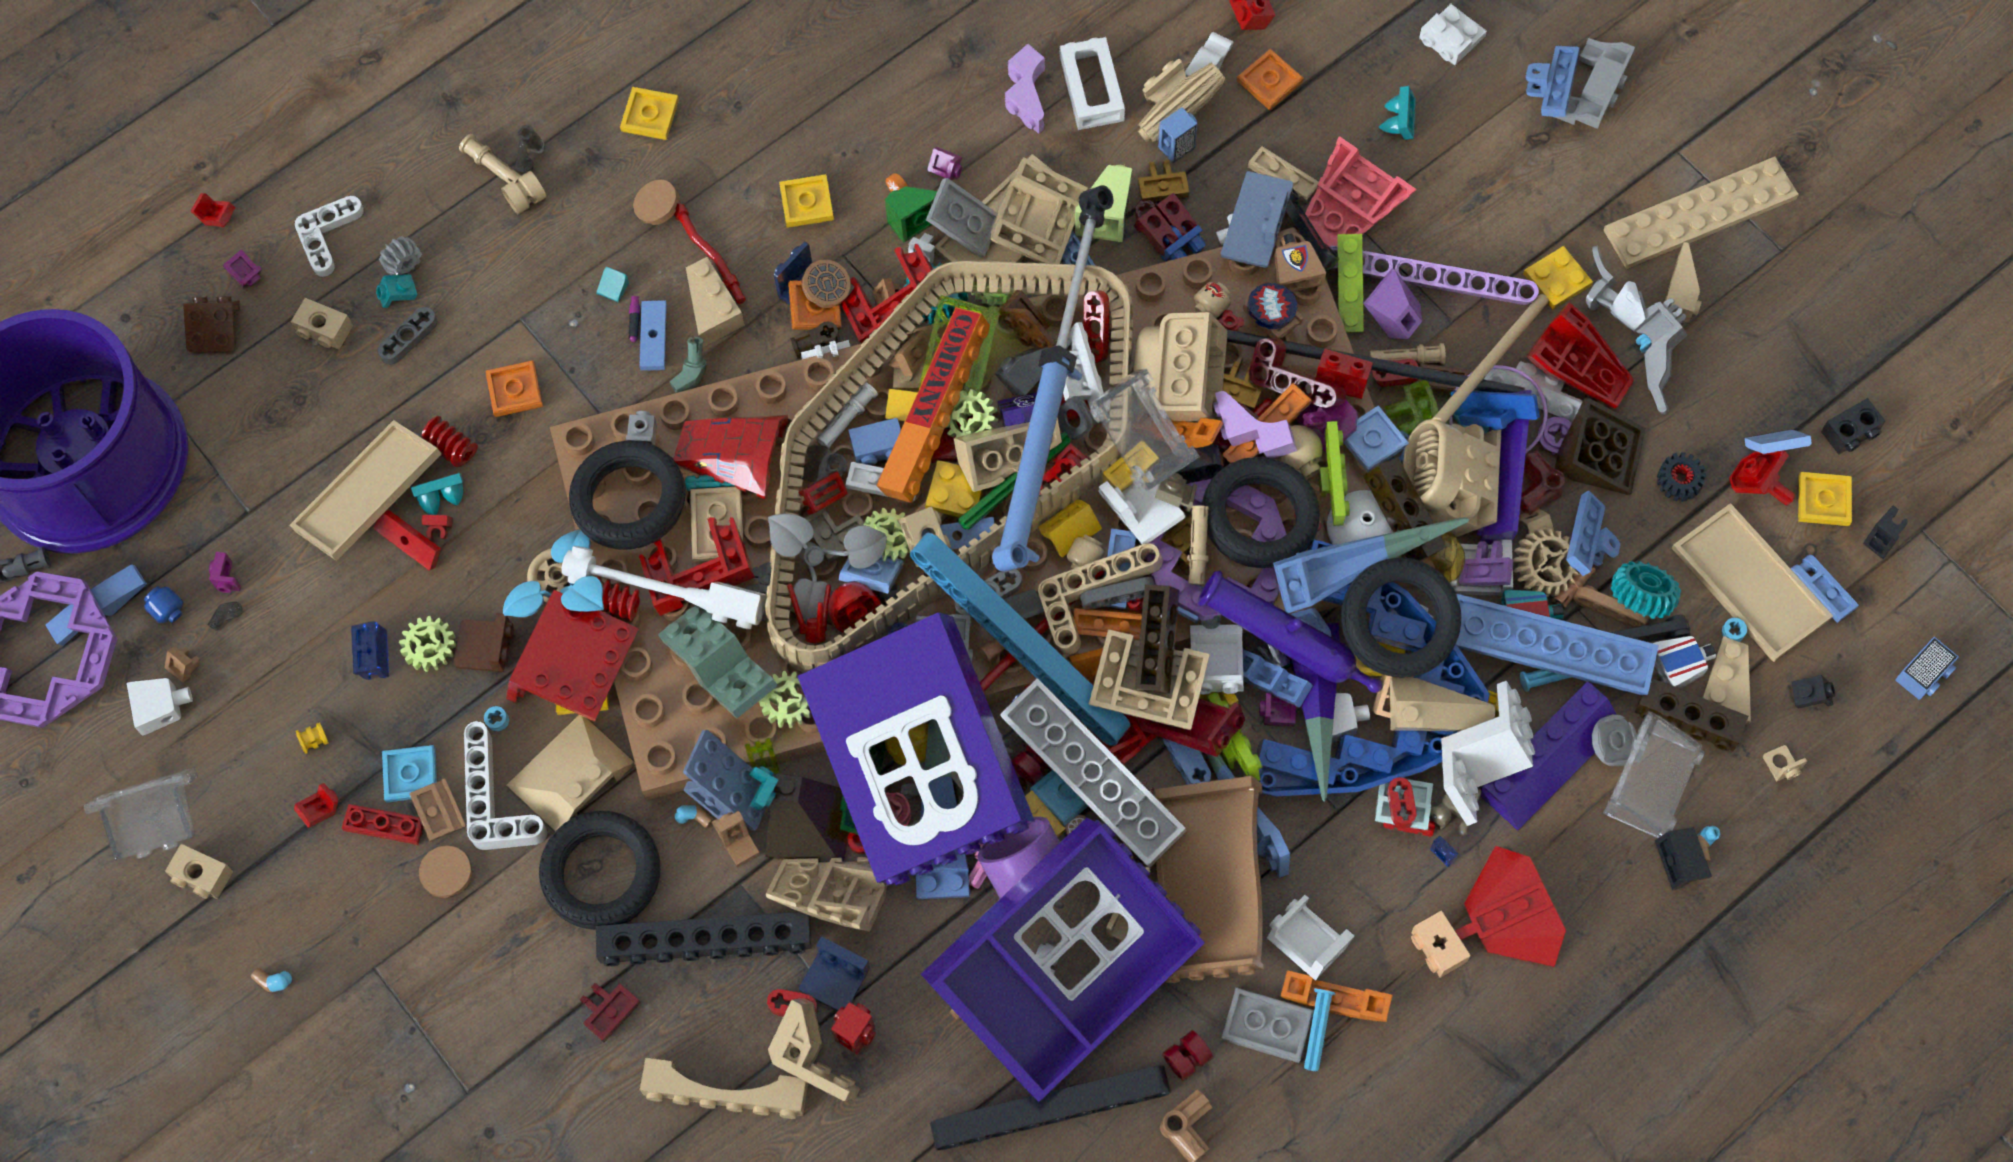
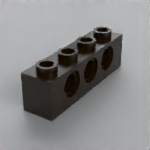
M1399 458L1381 464L1363 475L1393 532L1434 524ZM1438 536L1404 554L1407 558L1423 561L1447 547L1441 536Z
M1145 584L1135 689L1170 694L1180 591L1174 587Z
M1651 678L1648 695H1641L1635 713L1640 714V717L1647 721L1660 722L1672 731H1683L1690 734V737L1695 740L1708 741L1724 751L1735 750L1749 717ZM1660 703L1668 704L1671 710H1664ZM1685 713H1692L1696 720H1689ZM1710 722L1717 723L1721 730L1713 729L1710 726Z

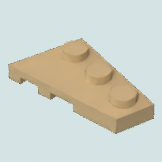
M1723 636L1702 698L1748 715L1746 724L1749 725L1751 722L1748 645Z

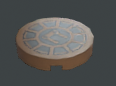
M818 260L812 263L805 270L802 278V290L806 298L822 308H833L841 304L848 296L851 287L847 271L839 263L832 260Z

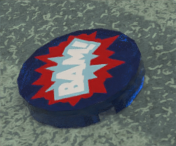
M1265 283L1257 286L1251 292L1247 303L1250 317H1253L1256 320L1255 323L1267 329H1281L1291 323L1298 308L1297 299L1293 293L1285 286L1276 283Z

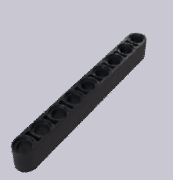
M1160 1065L1050 1091L1039 1102L1033 1096L939 1118L930 1122L936 1150H947L1164 1097L1171 1093L1165 1066Z

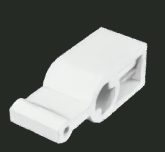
M1212 32L1204 47L1199 49L1186 69V77L1211 62L1220 69L1225 56L1233 46V41Z

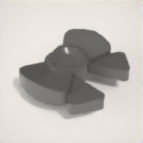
M770 562L760 565L759 568H753L755 578H758L760 583L746 586V589L767 594V586L770 585L772 569Z

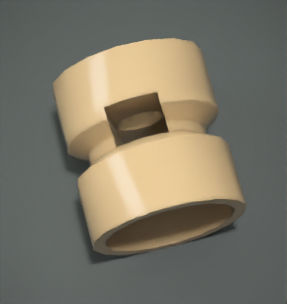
M531 171L520 176L517 183L512 181L501 188L507 202L518 215L530 207V203L537 204L547 197L540 182Z

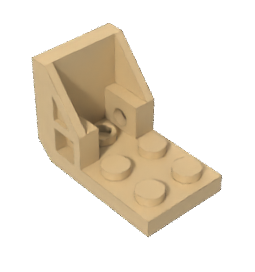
M805 998L791 1000L768 1048L772 1064L843 1101L856 1098L861 1088L854 1085L856 1082L854 1079L843 1074L840 1077L832 1074V1068L823 1063L817 1062V1064H814L823 1045L814 1003Z

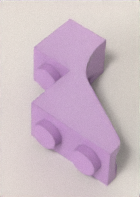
M1027 44L1008 61V75L1016 84L1005 92V106L1011 114H1016L1020 117L1026 127L1029 129L1033 128L1037 133H1040L1044 129V112L1034 83L1038 76L1045 71V58Z
M1219 391L1215 393L1217 402L1213 403L1217 417L1222 416L1224 423L1220 430L1224 440L1228 439L1232 446L1256 440L1259 453H1264L1267 459H1274L1298 451L1287 419L1275 423L1258 421L1227 392Z

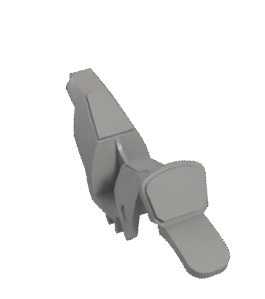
M1593 246V256L1603 278L1598 279L1588 293L1586 304L1593 311L1598 309L1600 305L1610 309V313L1634 333L1645 334L1651 339L1652 345L1644 353L1648 389L1653 395L1658 411L1663 415L1667 414L1669 407L1662 390L1671 377L1672 350L1687 336L1684 328L1680 325L1686 320V315L1682 314V308H1678L1677 305H1671L1675 302L1672 298L1666 300L1663 304L1661 302L1654 303L1655 305L1646 309L1643 295L1638 291L1635 282L1628 281L1619 294L1613 291L1612 288L1616 284V280L1606 270L1599 246Z

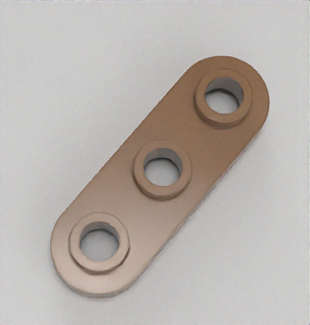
M1589 585L1577 588L1573 597L1574 601L1580 606L1633 628L1646 626L1649 620V616L1643 617L1639 613L1634 614V611L1631 609H1625L1624 604H1619L1617 598L1612 595L1602 594L1596 588Z

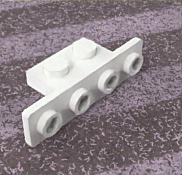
M1076 322L1070 329L1068 337L1072 342L1070 344L1072 351L1069 352L1077 356L1075 368L1082 374V379L1077 381L1067 375L1063 395L1065 401L1073 396H1081L1083 400H1088L1094 419H1097L1108 412L1109 404L1103 392L1101 377L1098 375L1095 366L1094 355L1090 350L1087 332L1084 330L1082 322Z
M1520 361L1516 369L1526 373L1538 384L1544 394L1548 412L1573 422L1583 401L1561 392L1564 386L1563 382L1545 374L1531 363ZM1491 369L1485 376L1484 380L1532 390V394L1537 396L1538 408L1544 410L1542 399L1537 389L1524 376L1505 369Z

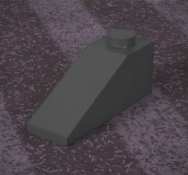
M1068 339L1066 349L1072 343L1070 339ZM1034 347L1005 358L1000 363V369L995 375L1013 395L1025 396L1041 378L1043 369L1038 364L1042 350L1048 349V347Z

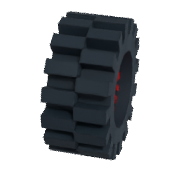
M1681 452L1680 456L1674 453L1671 458L1668 456L1662 463L1657 474V485H1661V492L1667 491L1665 495L1667 498L1673 495L1674 501L1681 497L1683 502L1688 497L1690 500L1693 499L1700 492L1706 478V473H1703L1705 467L1704 465L1699 466L1701 461L1698 458L1693 461L1694 455L1692 454L1687 458L1684 452ZM1676 473L1685 474V482L1677 481L1678 475Z

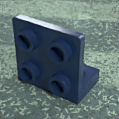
M806 241L801 246L795 247L785 263H780L774 271L777 295L789 306L788 283L790 281H802L805 270L813 263L810 246Z
M821 936L816 945L818 954L799 986V991L838 1011L841 1007L845 1008L849 1002L852 1003L870 970V965L867 959Z

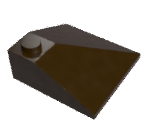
M1588 397L1584 398L1558 450L1554 471L1576 482L1630 495L1632 494L1646 428Z
M776 774L778 782L773 790L776 795L771 802L765 857L782 860L818 858V862H830L831 858H842V862H844L849 832L840 829L843 813L840 810L843 795L841 788L804 777Z

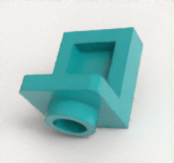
M411 274L384 275L376 288L377 298L381 301L383 308H388L392 301L415 300L418 295Z
M755 767L749 773V776L761 782L750 806L757 810L762 809L765 805L769 807L776 795L773 789L778 779L773 777L774 773L765 767Z

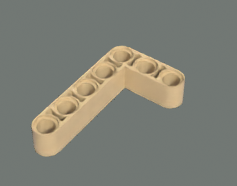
M1142 544L1047 578L1040 583L1038 588L1039 596L1053 639L1061 652L1068 655L1074 654L1081 646V639L1069 603L1079 600L1080 594L1087 590L1138 579L1158 571L1162 567L1163 558L1154 544ZM1155 554L1156 557L1152 562H1144L1146 555ZM1123 563H1131V567L1127 571L1119 570ZM1098 572H1107L1105 578L1095 580V575ZM1082 580L1079 588H1070L1073 581ZM1050 589H1058L1054 597H1046ZM1058 612H1065V617L1061 621H1054V616ZM1065 636H1073L1070 644L1063 645L1061 643Z

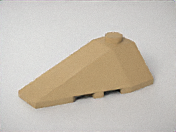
M1058 418L1050 450L1062 442ZM1030 422L954 438L958 463L972 491L975 492L997 486L1005 481L1006 477L1014 472H1018Z
M1390 678V725L1392 731H1462L1495 718V705L1418 678Z

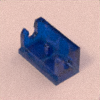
M375 621L351 626L353 674L359 675L366 680H371V675H378L380 678L389 677L387 630Z

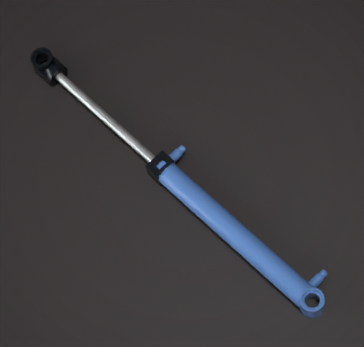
M1105 185L1083 191L1079 196V206L1082 210L1079 221L1085 228L1056 346L1044 349L1041 352L1038 366L1043 370L1001 544L994 549L992 555L995 567L1002 572L1025 567L1028 561L1038 562L1040 559L1039 555L1027 547L1067 375L1077 381L1082 379V374L1075 368L1077 356L1066 350L1094 229L1103 225L1105 210L1110 209L1114 202L1111 190Z

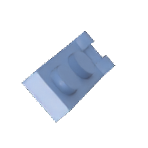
M1809 554L1802 560L1803 563L1800 565L1796 564L1790 568L1833 615L1832 618L1837 623L1859 606L1813 555ZM1809 570L1814 573L1812 577L1807 573Z

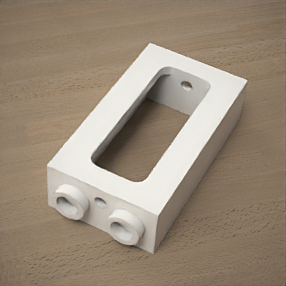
M1106 37L1091 38L1088 41L1078 43L1070 42L1060 46V61L1078 130L1124 121L1125 108ZM1098 56L1110 102L1091 107L1086 102L1076 60Z

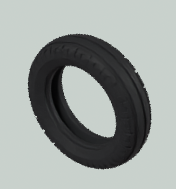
M635 440L614 442L590 454L576 470L569 490L571 514L579 529L594 542L618 550L645 547L665 536L677 523L683 511L686 498L684 477L674 459L655 445ZM624 467H640L654 473L662 483V494L657 506L646 517L631 523H614L602 518L594 510V492L601 480L611 472Z
M1250 457L1227 465L1213 477L1203 496L1202 506L1209 507L1207 519L1208 537L1223 555L1244 566L1273 568L1274 562L1306 551L1314 540L1319 527V503L1311 484L1299 471L1276 459ZM1248 484L1272 486L1284 493L1291 501L1296 514L1295 526L1286 536L1278 540L1269 542L1251 540L1237 532L1229 522L1225 509L1227 498L1236 489Z
M1390 558L1372 564L1353 580L1342 604V629L1350 649L1366 666L1387 676L1413 677L1434 669L1449 656L1460 634L1461 608L1453 587L1438 570L1419 560ZM1391 582L1410 583L1424 591L1432 601L1436 612V628L1431 640L1421 650L1413 653L1392 652L1382 647L1371 635L1366 622V609L1370 597L1380 586Z
M612 811L587 812L565 822L548 840L540 859V886L547 903L553 911L562 919L575 926L596 930V926L625 924L639 915L653 898L660 879V857L650 834L634 819ZM608 836L619 839L631 848L636 859L635 877L627 891L619 898L604 904L585 903L571 895L565 886L564 867L573 849L583 841L593 837Z

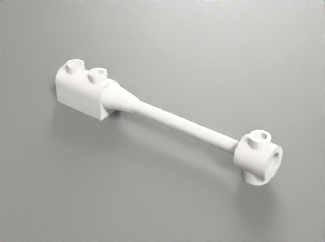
M573 546L572 550L566 553L562 563V574L569 576L567 581L574 584L582 577L596 575L685 598L686 601L707 610L708 613H712V620L727 623L728 618L737 620L736 626L751 629L752 624L758 625L760 623L767 599L764 593L721 582L711 583L710 590L691 587L684 588L596 565L595 556H592L593 550L580 546Z

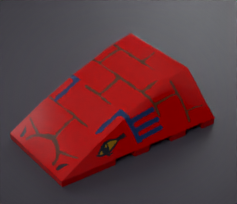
M788 415L685 421L673 459L680 468L702 476L704 474L714 477L715 481L720 483L725 481L735 485L736 489L744 492L749 490L757 493L758 497L765 499L771 480L770 461L777 437L783 438Z

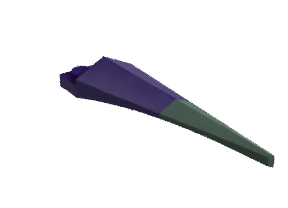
M1326 623L1331 631V637L1339 641L1338 623ZM1290 658L1294 675L1309 681L1313 685L1302 703V709L1321 797L1325 802L1327 799L1337 683L1323 679Z

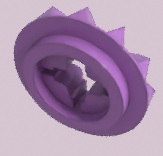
M1563 417L1547 419L1544 433L1538 441L1543 445V449L1551 451L1552 454L1558 453L1572 422ZM1558 429H1561L1562 438L1558 443H1555V437L1552 435H1555Z

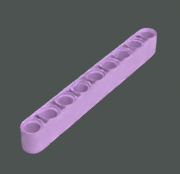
M1330 246L1338 254V246ZM1362 251L1364 261L1363 276L1383 280L1391 269H1395L1405 284L1522 305L1532 303L1538 295L1537 285L1530 280ZM1378 261L1386 262L1388 270L1383 273L1378 272L1374 267L1375 263ZM1338 263L1331 269L1332 271L1338 272ZM1407 265L1412 269V274L1408 277H1403L1399 273V268ZM1427 269L1433 270L1436 273V279L1433 281L1425 280L1423 272ZM1457 274L1460 278V283L1456 286L1450 285L1447 281V276ZM1475 278L1482 279L1484 288L1481 290L1474 289L1471 281ZM1499 282L1506 283L1509 288L1508 293L1499 294L1496 291V284ZM1522 287H1529L1533 292V296L1529 299L1523 298L1520 294V289Z

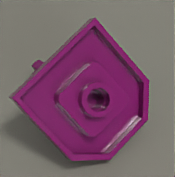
M1323 393V394H1322V395L1331 396L1329 393ZM1345 399L1344 403L1338 407L1324 408L1310 404L1295 420L1300 425L1309 427L1319 436L1323 451L1326 453L1325 428L1327 422L1337 421L1338 430L1343 432L1344 442L1357 430L1358 413Z

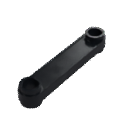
M1292 188L1286 211L1304 240L1311 243L1325 272H1327L1340 259L1328 245L1324 244L1297 201L1300 198L1298 193Z
M1685 615L1669 617L1662 623L1610 632L1644 642L1691 636L1690 626Z

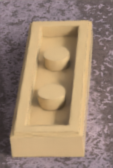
M1263 146L1260 147L1248 162V167L1256 173L1292 181L1293 189L1300 197L1299 200L1306 204L1318 188L1319 181Z

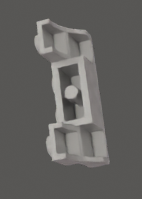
M1588 38L1578 61L1593 66L1594 69L1585 85L1581 98L1570 96L1566 117L1555 118L1573 125L1577 120L1598 129L1608 108H1613L1619 96L1616 94L1617 89L1622 90L1626 82L1627 76L1624 75V72L1632 58L1635 47L1624 42L1606 43Z

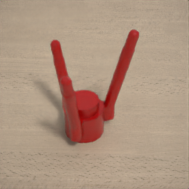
M791 583L787 584L799 623V633L805 634V641L809 643L825 641L831 585H826L824 603H818L817 618H809L805 624Z

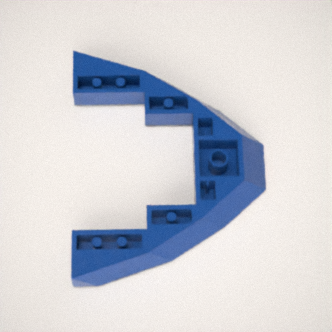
M1314 539L1308 547V551L1332 546L1333 544ZM1391 582L1380 586L1369 599L1366 613L1371 614L1368 629L1377 642L1416 652L1425 647L1431 640L1436 628V621L1408 591L1396 583ZM1351 583L1322 600L1342 606L1345 594ZM1455 644L1449 656L1440 665L1424 674L1413 677L1488 703L1490 693L1457 644ZM1395 731L1391 747L1354 736L1344 735L1340 737L1336 757H1330L1327 794L1360 792L1391 782L1398 777L1404 778L1423 772L1443 762L1441 739L1460 731ZM1266 739L1259 742L1256 754L1262 765V769H1259V782L1262 783L1261 794L1270 796L1321 794L1312 752Z

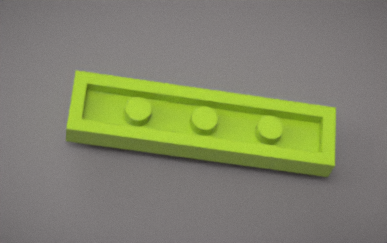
M1338 234L1337 246L1340 259L1338 261V312L1346 333H1363L1362 234Z

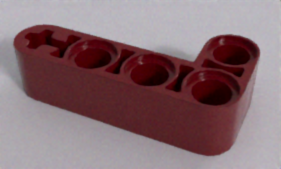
M1264 338L1257 342L1249 368V378L1252 383L1279 393H1283L1294 383L1312 400L1311 404L1324 408L1338 407L1344 403L1346 392L1339 384L1282 366L1286 353V346L1283 340L1279 338ZM1270 343L1273 346L1272 355H1270L1268 352V346ZM1263 368H1265L1267 372V376L1265 379L1262 377L1261 374ZM1285 375L1289 379V384L1287 387L1284 385L1283 382ZM1307 383L1311 385L1310 394L1305 389ZM1329 392L1331 396L1322 395V393Z

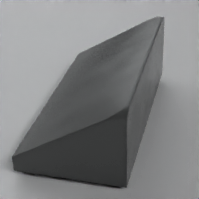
M1034 589L1003 599L1023 619L1044 612L1042 602Z

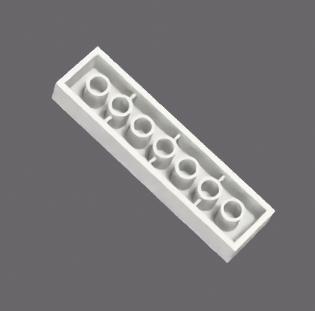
M1038 678L1000 714L1018 735L1149 868L1187 831Z

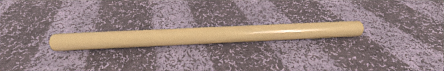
M1538 295L1432 420H1439L1443 423L1448 421L1548 304L1549 299L1546 295Z

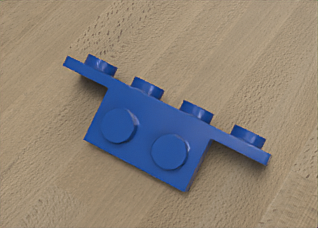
M1457 390L1452 391V392L1450 393L1451 396H1452ZM1472 391L1454 412L1455 415H1459L1460 425L1470 426L1476 424L1481 427H1492L1493 430L1504 429L1507 427V424L1515 419L1536 420L1540 417L1537 396L1535 394Z

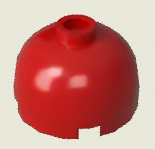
M854 581L839 586L832 593L828 601V612L836 629L844 632V629L846 630L849 627L854 630L856 628L855 623L860 619L863 622L867 621L865 616L870 612L875 615L876 608L881 603L872 589Z

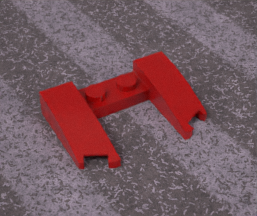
M918 244L914 246L916 252L904 254L901 247L894 249L910 284L874 308L858 280L854 276L850 279V284L854 286V289L841 305L861 343L882 325L894 312L898 304L902 303V300L933 270L932 265Z
M715 517L707 518L719 557L674 575L661 539L654 542L658 550L648 559L642 554L639 555L645 578L684 588L691 587L710 590L711 583L729 582L730 585L736 586L755 578L733 517H730V525H717ZM649 589L653 606L660 616L684 607L683 600L685 598Z

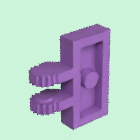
M1483 541L1478 542L1476 559H1462L1459 580L1462 586L1511 585L1513 560L1509 557L1502 558L1503 545L1501 541H1494L1492 543L1490 558H1488V545Z

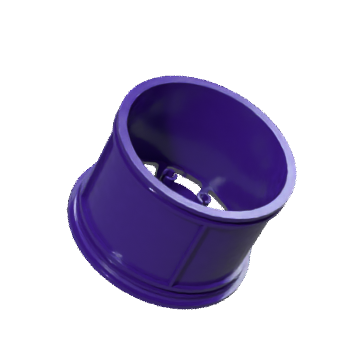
M43 309L18 314L0 322V453L2 447L6 445L4 439L9 428L17 427L40 433L36 443L38 464L3 462L0 459V476L30 478L9 479L0 477V521L14 535L37 548L43 546L45 550L57 553L92 552L113 546L132 537L150 524L165 509L183 478L188 458V435L179 408L159 385L141 373L119 338L108 327L90 316L69 310ZM97 378L102 381L99 414L85 409L66 411L64 385L66 383L76 380L86 382L87 379ZM117 382L124 384L120 409L114 411ZM47 391L51 392L54 417L49 412L41 413L37 419L21 415V412L32 401Z

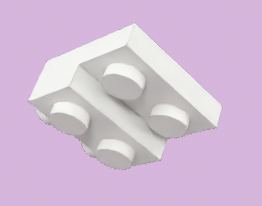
M1450 4L1440 15L1436 14L1421 28L1420 39L1426 46L1432 47L1444 60L1456 65L1486 36L1487 31Z

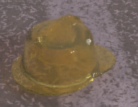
M1449 531L1440 535L1447 548L1428 559L1433 562L1435 569L1450 583L1455 581L1464 569L1465 552L1455 535Z

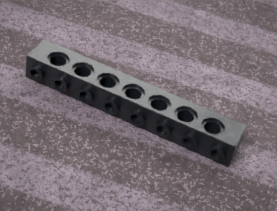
M802 912L596 926V958L600 964L604 963V966L608 967L618 966L620 962L642 965L646 963V960L669 963L675 958H683L685 961H697L699 957L710 956L711 959H724L726 955L733 954L741 958L751 957L752 953L774 956L778 955L779 951L801 954L805 953L806 949H812L810 915ZM781 930L791 932L787 939L780 940L777 938V934ZM758 931L764 933L760 941L750 940L753 933ZM730 933L737 935V939L733 943L724 942L726 935ZM703 935L711 937L706 945H699L697 943L698 939ZM676 937L684 938L683 944L679 947L671 946L672 940ZM649 939L658 940L654 948H645V943ZM621 942H631L627 950H618Z

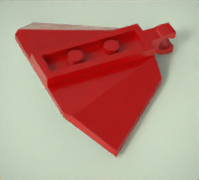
M1495 846L1464 903L1472 923L1455 930L1461 941L1478 933L1488 953L1555 967L1566 929L1531 857Z

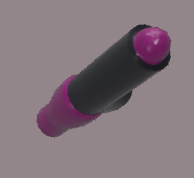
M638 296L631 297L629 307V338L631 342H635L638 339L640 315Z

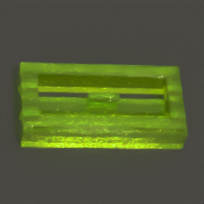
M766 738V743L761 744L760 740L755 741L756 746L751 747L750 743L745 744L752 768L757 767L753 754L758 753L759 757H761L762 767L768 769L766 760L763 758V751L768 750L773 766L769 770L774 774L780 772L770 738Z

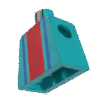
M1504 590L1500 599L1503 606L1558 620L1564 617L1562 604L1548 605L1546 593Z

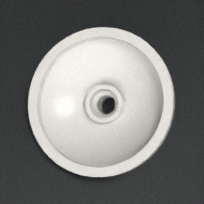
M1368 490L1354 491L1344 496V501H1349L1350 514L1345 517L1343 526H1333L1332 509L1327 519V533L1333 545L1393 533L1372 492ZM1363 517H1369L1372 521L1365 522Z

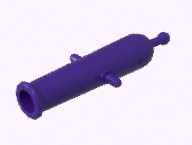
M1215 571L1204 585L1198 598L1199 606L1207 605L1327 681L1340 683L1349 678L1364 684L1372 693L1381 691L1382 682L1377 678L1367 676L1357 668L1356 656L1347 645L1222 577L1221 571Z

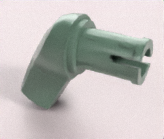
M692 337L687 340L688 357L684 360L682 372L670 381L675 393L695 388L704 375L707 363L703 358V339L700 337H694V343Z

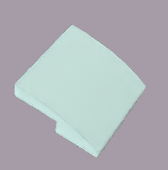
M1407 779L1413 789L1417 811L1416 819L1411 828L1428 830L1433 784ZM1388 782L1379 785L1375 821L1394 824L1391 819L1387 789L1390 784ZM1396 786L1395 791L1399 793V798L1402 800L1405 790H1402L1400 786ZM1401 806V812L1398 816H1402L1403 820H1407L1410 814H1406L1404 806Z

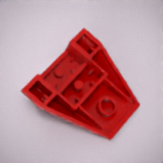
M1570 302L1544 329L1526 356L1545 374L1614 409L1618 407L1634 381V378L1590 320Z

